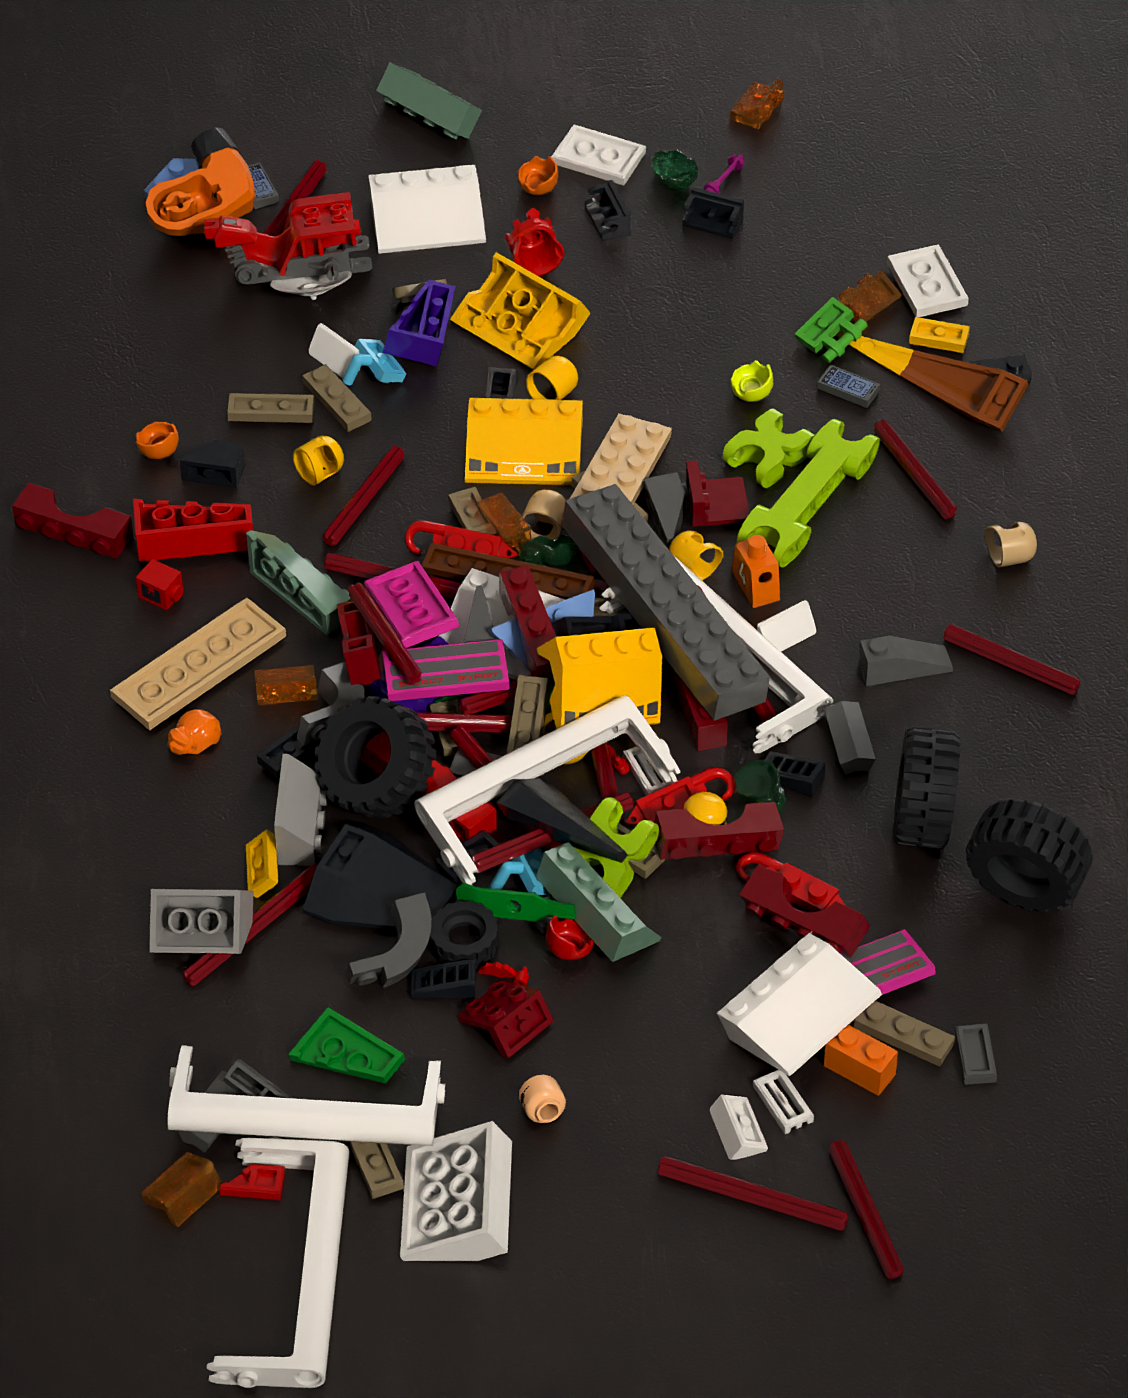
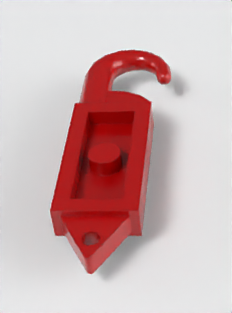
M426 520L412 523L405 533L407 548L415 554H421V549L414 545L413 536L421 531L433 534V543L508 559L518 556V553L504 541V537ZM508 551L512 552L511 556H508Z
M718 767L708 768L691 777L688 776L636 800L634 803L635 808L624 825L636 827L643 820L654 822L656 811L683 809L689 797L696 793L707 792L705 783L716 778L722 779L726 783L727 790L721 798L727 800L735 790L734 778L728 771Z
M750 852L738 859L736 871L745 881L749 880V875L745 873L744 867L750 863L761 864L785 876L793 888L791 902L810 912L826 909L836 901L845 905L839 896V889L788 863L783 864L759 852Z

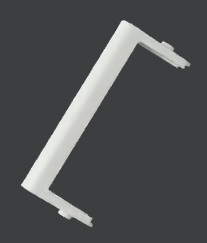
M676 558L770 676L768 687L790 706V708L756 727L758 734L755 737L758 740L752 745L753 751L761 753L780 742H785L795 733L822 719L826 715L824 707L833 704L832 697ZM610 587L601 594L604 598L611 597L613 599L605 602L599 608L601 611L611 614L625 608Z
M623 695L415 800L414 804L418 817L440 848L441 857L446 866L452 867L463 883L472 885L476 881L473 873L478 871L448 822L503 795L514 780L534 779L624 733L629 735L665 784L677 782L674 773L677 775L680 773V770L670 755L666 742L657 737L633 701L628 696Z
M187 1045L181 1046L177 1068L171 1067L170 1087H172L168 1108V1130L433 1146L438 1103L444 1104L445 1084H440L441 1077H439L440 1060L429 1061L423 1102L420 1106L189 1092L193 1073V1066H190L193 1047Z
M278 1137L269 1139L236 1140V1145L241 1147V1152H238L237 1158L243 1159L242 1164L245 1166L262 1164L285 1166V1168L314 1170L294 1352L290 1357L214 1356V1362L208 1363L207 1369L216 1371V1374L210 1375L209 1381L217 1384L240 1385L246 1388L255 1386L315 1388L324 1384L326 1377L349 1149L344 1144L334 1141L290 1140Z

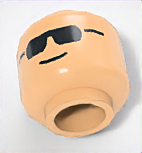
M543 1074L531 1077L519 1090L521 1105L528 1118L533 1122H552L565 1109V1096L557 1081L551 1076Z

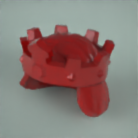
M532 207L526 213V217L529 220L522 223L518 219L513 222V231L511 234L505 233L504 239L509 246L507 249L512 252L513 262L542 277L560 265L565 252L562 244L556 239L551 220L548 217L545 220L540 219V212Z

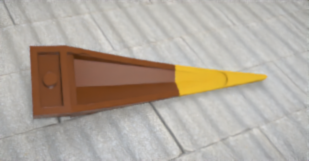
M840 330L834 337L839 339L844 332ZM861 336L856 342L852 341L849 344L850 347L976 423L984 424L1001 433L1029 386L1027 380L1002 369L936 356Z

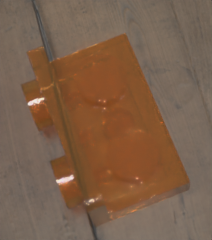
M777 78L771 86L754 81L730 111V119L759 129L765 120H769L773 109L780 105L784 99L785 91L782 90L783 80Z
M880 270L873 276L868 273L858 281V287L853 289L850 286L838 297L840 303L853 311L856 322L860 318L868 322L896 302L902 294L883 271Z
M502 492L478 502V509L505 542H508L511 547H515L521 556L532 551L531 527Z
M314 665L255 670L258 705L318 699Z
M186 1152L140 1194L146 1204L165 1211L172 1225L179 1227L219 1191L222 1181L210 1160Z

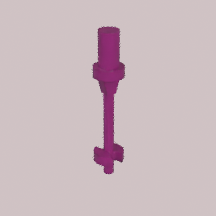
M737 154L731 155L728 159L729 167L717 180L708 182L703 189L720 193L719 186L734 168H736L735 170H740L744 166V156L742 154H739L737 157Z

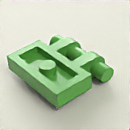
M832 297L795 333L797 341L815 354L823 347L828 349L822 355V358L829 364L834 358L842 356L845 353L844 349L852 341L856 342L862 336L861 332L868 325L861 318L855 324L849 322L854 318L853 311ZM842 330L844 334L837 341L834 340L833 337Z

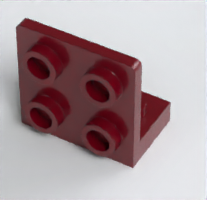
M698 460L686 461V485L689 493L688 502L693 527L744 523L749 515V508L743 478L706 480L705 472L699 471Z
M504 980L492 984L488 989L489 991L479 999L468 1003L466 1009L457 1016L461 1023L489 1030L500 1055L506 1058H510L554 1022L540 990Z

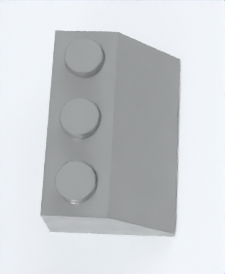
M289 754L282 755L274 822L278 865L311 866L316 862V854H322L323 837L319 835V829L324 830L325 811H321V807L327 806V791L323 790L318 782L321 775L316 774L315 770Z
M151 889L150 952L242 953L253 923V891Z

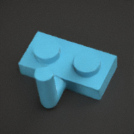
M357 340L354 347L359 349V354L353 356L342 379L344 384H353L361 365L368 366L380 382H403L407 373L392 355L383 353L384 344L381 340Z
M538 848L511 859L512 861H505L491 881L489 889H502L510 874H519L528 893L536 892L537 895H549L550 893L536 878L543 858L541 849Z

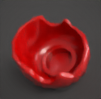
M555 915L548 924L546 943L555 957L563 960H577L586 957L590 953L594 941L573 919L558 921V917Z

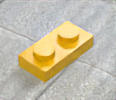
M915 317L909 337V344L964 353L970 326Z
M265 830L246 844L248 891H253V896L256 898L278 884L275 834L268 830Z

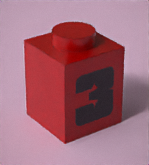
M154 559L135 577L138 598L162 609L168 610L183 595L184 586L181 572Z

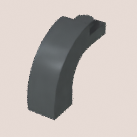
M346 662L322 669L317 693L329 706L301 716L297 740L303 746L321 741L318 738L321 730L325 731L328 726L326 721L331 715L336 716L338 714V708L345 703L351 705L353 699L364 698L363 685H351Z
M425 892L394 901L391 913L397 929V944L384 954L349 963L345 972L349 984L359 982V985H366L376 981L379 976L384 988L397 983L415 968L428 944L431 933V911Z

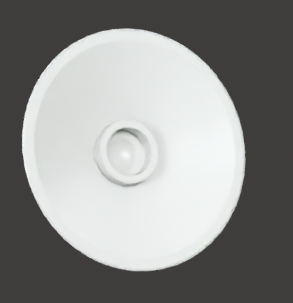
M350 271L339 272L338 279L334 280V276H332L333 281L328 279L327 274L286 280H272L270 286L280 292L310 296L311 300H315L317 295L346 282L352 276V273Z

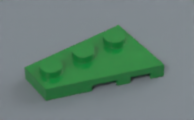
M327 1007L288 1054L290 1061L384 1084L388 1082L405 1061L402 1052Z

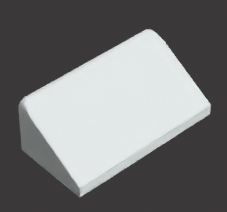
M320 323L316 328L308 352L309 355L323 365L326 364L334 373L343 378L353 356L359 354V349Z
M804 600L757 624V631L779 651H783L816 633V626L809 603Z
M721 1094L710 1107V1113L728 1158L735 1160L766 1152L768 1147L748 1098Z

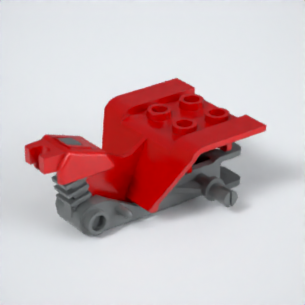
M350 192L294 200L289 207L283 233L278 236L258 233L257 228L246 219L220 216L219 218L204 220L206 239H214L217 248L225 247L230 263H234L235 277L241 284L248 285L271 282L272 280H286L327 274L328 279L333 281L332 276H334V280L338 279L339 272L350 271L351 273H358L372 269L370 257H349V252L366 250L370 247L368 236H360L359 219H353Z

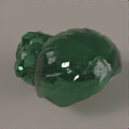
M661 150L656 152L651 158L653 171L659 175L661 182L667 188L683 190L692 185L698 177L699 168L696 161L688 158L678 150Z
M560 535L556 540L538 536L521 546L520 559L536 565L544 563L551 566H563L572 561L577 555L579 547L571 537L566 535Z
M755 760L738 769L734 777V785L740 797L752 803L775 802L780 814L786 804L784 789L780 787V775L774 764L770 761Z

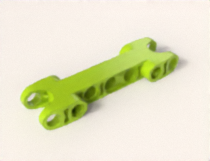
M837 419L830 420L818 431L807 449V457L811 459L809 464L771 509L759 504L751 511L739 531L736 544L749 540L753 535H761L766 539L767 544L776 548L773 555L779 567L787 566L799 555L810 538L811 528L806 524L846 475L859 480L870 468L877 455L880 438L870 434L858 441L845 440L841 437L845 427L844 422Z

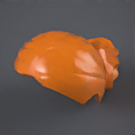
M202 709L188 711L178 720L176 728L170 730L167 747L171 752L178 755L199 754L209 746L218 743L222 734L220 722L214 715Z

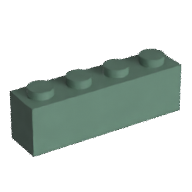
M391 62L389 63L376 90L385 95L384 101L396 107L400 103L405 106L404 112L414 117H418V114L425 117L424 123L434 128H437L438 125L445 128L443 133L454 139H457L458 136L469 139L482 112L481 109L456 95L452 96L450 91L435 85L436 83L421 77L420 74Z
M252 530L247 532L250 573L326 635L341 627L337 604L352 601L349 592L337 586L327 574H322L307 558H302L294 551L290 544L282 542L275 535Z
M569 842L544 852L536 875L537 880L558 902L575 904L576 918L574 920L612 962L661 940V936L642 923Z

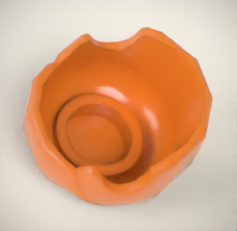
M534 156L530 162L524 163L518 170L519 185L525 192L531 195L547 194L557 185L558 166L551 156H548L547 159Z
M154 422L145 426L141 432H137V441H135L141 454L149 459L161 460L175 452L179 437L174 424Z

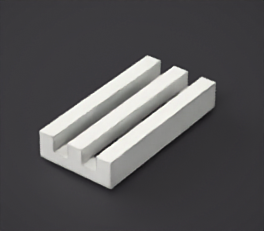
M638 747L623 751V758L628 762L631 772L646 796L673 784L672 782L660 783L652 766ZM634 755L638 759L639 763L641 764L642 768L644 769L653 786H651V784L649 783L648 779L646 778L645 774L643 773L642 769L640 768L639 764L634 758Z
M776 1070L753 1080V1088L784 1134L791 1132L792 1127L796 1129L802 1127L804 1122L807 1124L813 1122V1113L785 1073ZM777 1079L800 1112L799 1115H796L787 1098L773 1080ZM764 1084L767 1085V1087L769 1088L775 1099L778 1101V1103L780 1104V1106L782 1107V1109L784 1110L789 1119L786 1118V1116L784 1115V1113L782 1112V1110L780 1109V1107L778 1106V1104L776 1103V1101L774 1100V1098L772 1097V1095L770 1094V1092Z

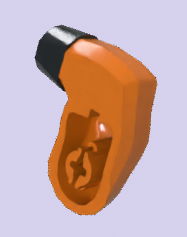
M222 128L204 131L193 140L191 148L199 170L192 171L183 177L160 182L150 189L146 200V208L149 221L156 230L172 236L205 233L204 220L219 218L220 216L239 218L254 208V181L249 167L240 155V151L226 130Z

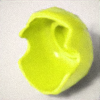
M754 361L750 365H742L734 370L730 380L732 390L743 401L758 402L769 395L773 388V373L770 365L767 364L765 367L758 361Z

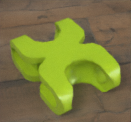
M772 408L756 419V431L744 430L735 435L725 445L722 458L725 463L735 468L748 462L758 464L756 468V483L764 488H769L783 477V465L797 466L807 458V449L815 434L807 429H802L794 434L782 433L783 414Z
M608 797L599 804L590 819L614 840L628 856L620 863L575 847L573 848L591 867L599 864L603 865V880L621 898L634 877V871L629 861L645 859L657 841L660 830L656 823L643 820L630 833L619 835L617 826L623 814V807L618 800Z

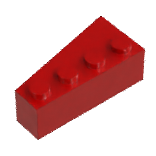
M133 499L139 562L151 561L152 559L158 561L248 550L246 533L250 530L253 531L250 504L212 503L210 507H203L198 502L186 501L185 506L169 505V500H157L156 504H144L143 499Z

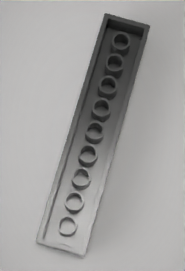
M617 484L565 500L563 528L642 629L655 628L662 655L711 718L715 721L766 702L770 676Z

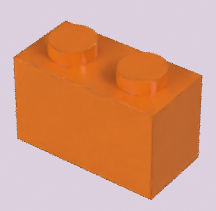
M847 1025L825 1045L824 1067L879 1096L896 1075L898 1051Z

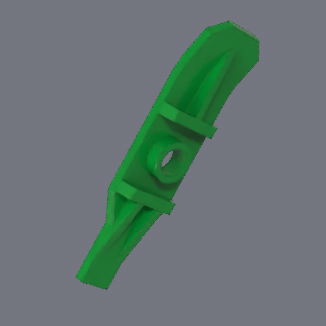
M466 883L456 888L457 901L468 902L469 900L477 904L481 903L485 905V908L490 909L493 912V916L497 918L534 922L555 915L558 918H576L575 904L561 903L538 896L536 892L526 893L501 890L500 888H480ZM511 900L517 901L520 905L513 904Z

